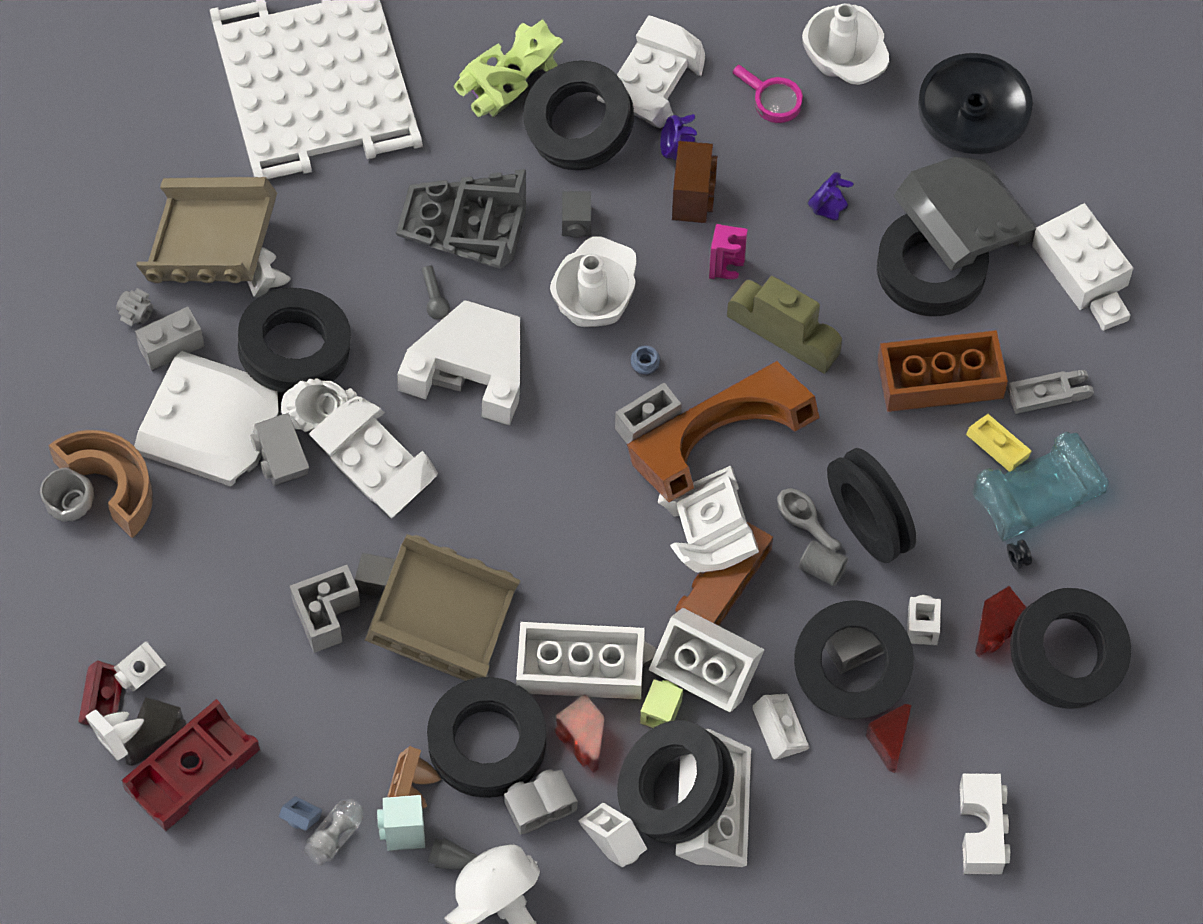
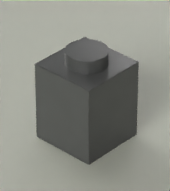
M562 191V236L574 238L591 236V191Z
M362 553L354 579L358 592L381 597L395 559Z

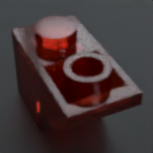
M1010 586L984 601L975 653L978 657L986 652L991 654L997 651L1003 645V641L1011 637L1016 620L1023 610L1027 608Z
M585 694L556 714L555 732L564 744L568 742L575 750L573 753L577 761L583 767L587 765L594 773L599 769L605 717Z

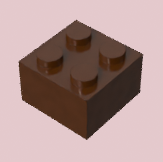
M678 141L673 187L672 220L706 223L707 212L713 213L718 156L712 155L713 144Z

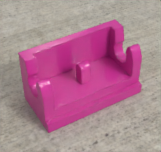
M716 224L711 246L709 279H715V277L736 279L739 277L738 272L728 271L726 267L728 265L744 266L748 229Z

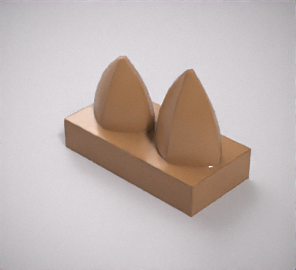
M409 746L399 754L387 797L421 795L422 808L424 809L427 807V803L422 794L411 786L412 783L432 784L440 781L441 778L427 761L419 757L421 750Z

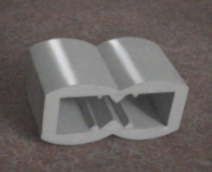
M546 770L540 773L534 782L526 784L524 782L515 783L504 794V803L520 835L536 830L548 822L568 816L577 810L578 801L562 770L554 772L553 770Z

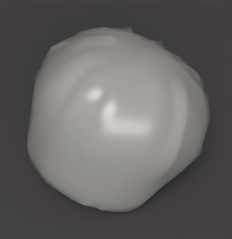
M59 468L51 472L43 480L40 487L41 498L48 514L62 522H73L86 515L95 499L94 488L90 480L69 468Z

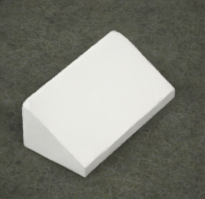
M788 694L763 695L753 705L754 714L774 760L797 754L810 748Z

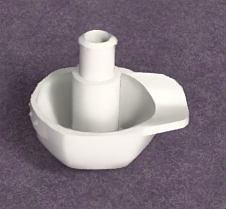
M843 3L837 6L826 7L809 20L803 31L802 40L807 55L815 66L827 76L840 77L850 84L860 85L879 77L889 65V53L883 42V30L872 15L861 6Z
M591 237L585 240L575 253L569 254L563 259L551 281L550 291L554 301L559 306L560 312L567 316L574 324L581 327L605 326L617 322L625 311L634 292L636 253L627 246L603 237Z
M512 844L495 847L483 852L469 862L459 874L456 881V900L459 906L444 919L448 924H477L489 915L497 913L500 919L506 918L509 924H537L526 909L527 900L523 896L538 879L540 869L538 868L537 861H534L529 855L526 856L521 847Z

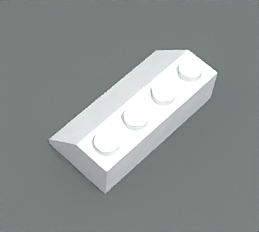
M706 729L718 737L730 752L734 766L733 788L728 803L716 822L698 837L676 844V856L697 865L747 866L751 748L711 729ZM692 754L680 756L678 804L686 798L692 789L697 775L696 760Z

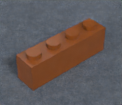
M747 522L753 531L759 552L724 570L707 571L704 574L700 572L692 583L693 590L688 597L684 595L680 599L675 611L678 612L680 609L685 608L720 626L771 552L773 536Z

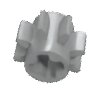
M138 288L135 292L133 290L130 292L125 291L120 296L116 305V309L119 311L118 314L121 315L120 320L130 326H133L134 323H145L153 311V304L148 299L149 294Z

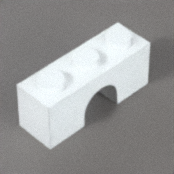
M1001 774L962 775L960 782L961 815L978 816L985 822L987 827L979 833H965L962 844L964 874H1002L1005 863H1010V845L1004 844V834H1008L1009 819L1008 814H1003L1002 804L1007 803V786L1001 785Z

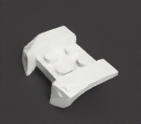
M648 15L636 34L637 44L617 76L621 79L631 97L634 115L654 127L662 128L667 118L674 115L667 100L687 67L696 75L702 76L705 52L701 41L681 26ZM598 95L597 101L605 103L604 100Z
M355 396L336 408L309 435L369 500L377 504L392 519L437 476L438 472L427 454H424L422 451L416 457H413L376 420L385 413L381 408L360 396Z
M731 466L693 482L694 489L671 502H668L661 494L659 495L658 504L664 506L674 517L680 516L688 544L673 543L670 546L681 561L695 572L724 570L759 552L753 531L748 526L737 494L739 486Z

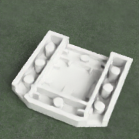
M181 351L174 357L138 430L134 447L143 457L232 486L236 483V479L245 471L250 472L254 469L262 456L261 451H255L250 435L254 434V424L280 416L278 391L259 384L247 372Z

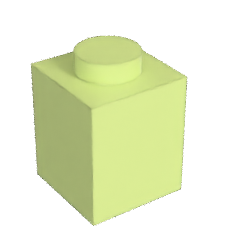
M653 679L641 709L640 723L654 728L662 723L674 721L682 703L683 689L668 680L658 681Z

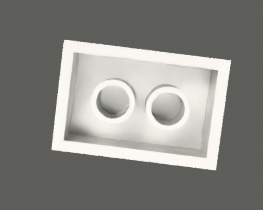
M1085 203L1036 227L1032 244L1033 248L1079 310L1090 306L1092 301L1113 294L1129 285L1133 271L1132 265Z
M682 608L671 616L649 671L731 712L742 702L764 649Z

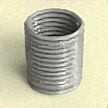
M813 540L801 558L799 569L834 586L846 568L848 557Z

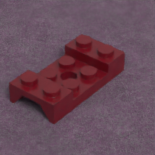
M216 699L121 781L124 790L166 832L189 812L188 806L233 767L238 770L260 750L259 742L254 736L246 734L230 718L222 704ZM189 756H194L199 759V763L195 768L187 769L182 766L183 760Z

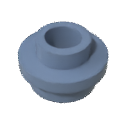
M640 346L631 355V366L640 374H651L660 365L658 352L650 346ZM643 359H647L650 361V363L645 364L641 363L640 361Z

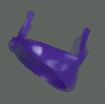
M674 114L667 118L660 139L661 154L665 158L676 161L678 141L695 142V137L693 136L697 135V131L692 127L683 126V124L692 122L695 119V114L681 118Z
M834 172L814 193L807 204L812 208L814 214L836 221L839 219V212L848 208V203L838 187L849 188L854 183L841 179V174Z

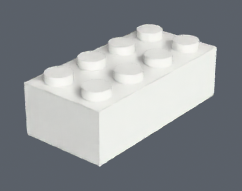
M521 622L516 677L517 685L524 688L530 694L641 699L644 628Z

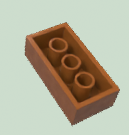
M997 330L880 343L877 362L887 412L1004 399L1008 380Z

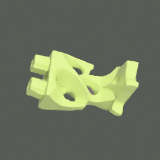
M543 19L532 27L525 23L519 25L515 32L514 45L505 55L500 50L501 46L498 43L474 59L460 73V78L454 84V88L462 96H465L470 91L475 95L477 100L471 104V108L477 117L488 113L492 117L496 116L529 86L526 78L531 73L540 69L548 72L558 66L553 59V55L563 43V40L550 32ZM492 57L497 59L495 66L487 65V61ZM508 66H517L520 68V71L508 68ZM510 85L512 91L509 93L505 92L503 86Z

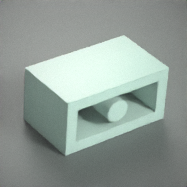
M421 795L383 798V809H377L380 840H386L387 851L425 848Z

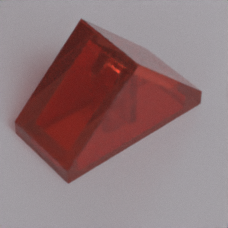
M904 704L872 721L867 727L866 737L890 772H896L912 705Z

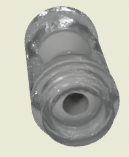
M340 799L335 808L306 840L307 845L303 849L304 853L318 865L323 866L326 861L330 862L357 827L365 820L362 813L364 811L363 807L353 799L348 801ZM332 821V825L328 829H325ZM342 832H345L344 835L338 841L339 835Z

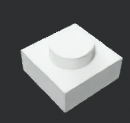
M1117 292L1092 301L1090 304V310L1103 331L1127 322L1130 319V313Z

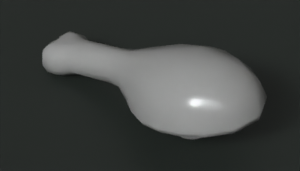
M793 488L782 490L777 497L778 509L787 522L809 531L823 546L825 545L834 551L841 549V543L832 538L820 526L815 504L809 496Z

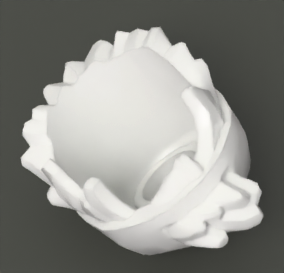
M315 378V380L309 379L307 382L300 381L283 395L281 402L282 415L289 413L294 428L308 432L318 426L336 408L357 396V393L351 388L345 391L341 386L332 381H321L318 378Z

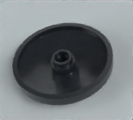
M981 53L959 54L936 64L924 78L918 100L919 114L928 132L943 145L969 154L992 153L1013 144L1025 132L1030 121L1033 106L1030 87L1022 74L1006 61Z

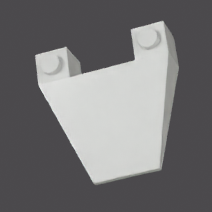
M464 300L407 349L397 374L398 391L426 399L432 385L435 369L452 375L463 376L465 379L488 385L482 399V417L510 425L519 403L520 317Z

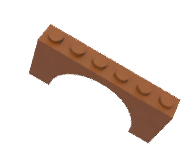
M776 361L627 444L632 465L668 502H671L694 489L689 466L686 464L687 458L697 442L711 431L728 423L747 419L772 420L788 426L793 431H797L820 417L815 396Z

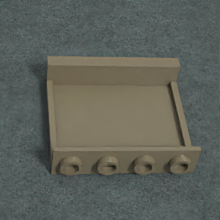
M267 177L163 178L160 188L167 196V201L148 262H137L136 265L146 279L154 283L162 281H177L180 283L188 281H202L205 283H212L214 281H228L231 283L252 281L277 196L276 190Z
M407 534L399 548L365 641L464 681L486 677L489 669L488 663L514 591L519 585L520 580L514 578L508 571L494 570L485 566L478 559H467L458 555L451 548L438 547L429 543L422 536Z

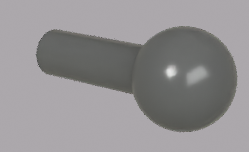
M425 266L422 268V273L430 299L426 307L427 313L434 319H442L448 315L450 306L448 301L440 295L433 266Z

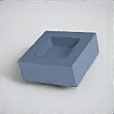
M295 796L282 806L279 817L288 821L290 826L306 831L319 821L322 809Z

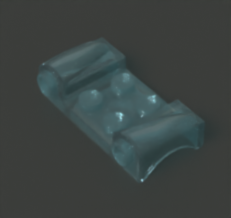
M1064 432L1055 438V444L1052 446L1050 453L1011 472L1002 474L1000 469L993 470L988 468L977 475L972 494L975 499L984 505L991 515L1002 542L1106 493L1109 481L1078 433L1070 434V432Z

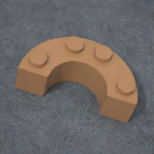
M100 430L78 431L52 442L49 445L53 462L59 468H69L82 475L94 473L106 475L116 481L118 484L116 493L108 502L112 519L131 538L138 534L150 515L153 503L150 477L146 463L139 451L124 438Z

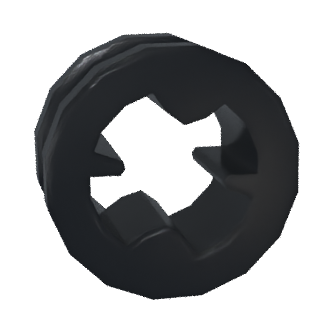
M1023 539L1018 540L1016 545L1013 543L1007 544L1009 560L1016 570L1020 569L1022 564L1026 566L1032 564L1031 552Z

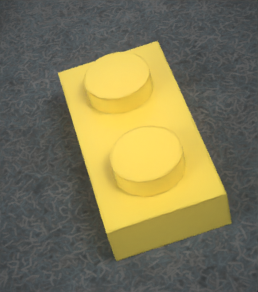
M986 414L971 425L966 433L969 438L1009 472L1026 461L1032 452L989 414Z

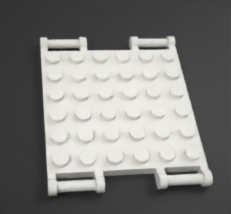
M256 0V2L218 10V7L209 9L254 177L272 179L302 171L303 174L310 173L312 168L309 156L362 144L367 159L376 158V154L411 146L414 149L423 147L380 0H321L322 3L269 15L265 0ZM259 13L260 16L224 25L221 22L222 20ZM410 134L409 136L400 137V138H396V139L387 140V141L378 142V143H374V144H373V142H375V141H379V140H384V139H388V138H392V137H397V136H401V135ZM296 159H299V160H300V161H295V162H291V163H287V164H282V165H278V166H273V167L261 169V167H266V166H270V165H274V164H279V163H283V162H287V161H292V160H296Z

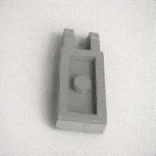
M1083 369L1066 373L1065 371L1012 382L1007 385V391L1015 414L1069 403L1072 400H1085L1094 394L1091 385L1070 388L1072 385L1087 380V371Z

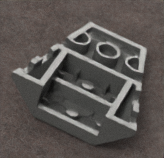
M515 170V174L502 175L501 172L489 174L488 178L473 179L472 176L463 177L459 182L448 183L447 180L409 185L396 231L397 236L502 269L514 260L526 214V170Z

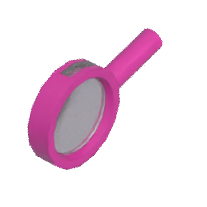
M737 65L733 70L734 75L756 90L755 107L763 119L774 123H784L797 117L801 111L803 95L795 82L781 77L770 78L763 82L741 65Z

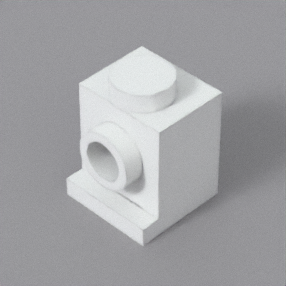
M928 595L910 597L907 634L911 644L937 645L940 635L941 599H933V597Z
M146 641L114 667V670L117 672L114 676L123 688H130L132 691H135L166 664ZM135 662H140L144 666L142 673H137L134 670L133 665Z

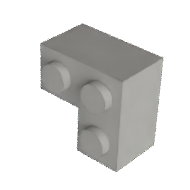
M348 565L290 586L292 602L314 653L343 642L341 628L336 615L360 606L358 588Z

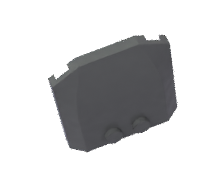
M953 157L911 171L894 195V198L951 271L972 264L980 254L1011 243L1019 247L1033 242L1036 224L987 162L982 159Z

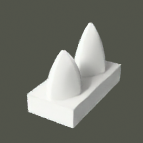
M264 247L261 248L253 280L247 281L254 297H260L266 294L270 288L280 287L291 280L285 273L271 268L270 264L276 259V255Z
M95 709L85 716L98 740L117 761L128 755L124 744L137 733L144 723V719L126 721L129 717L128 712H118L103 717Z

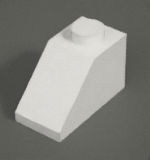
M605 803L600 804L578 820L607 858L622 868L635 862L639 855L647 850L632 820Z

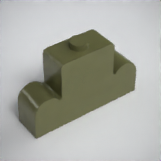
M770 276L763 287L751 280L744 281L728 302V318L823 374L828 371L841 353V335L833 327L818 322L820 304L774 276Z

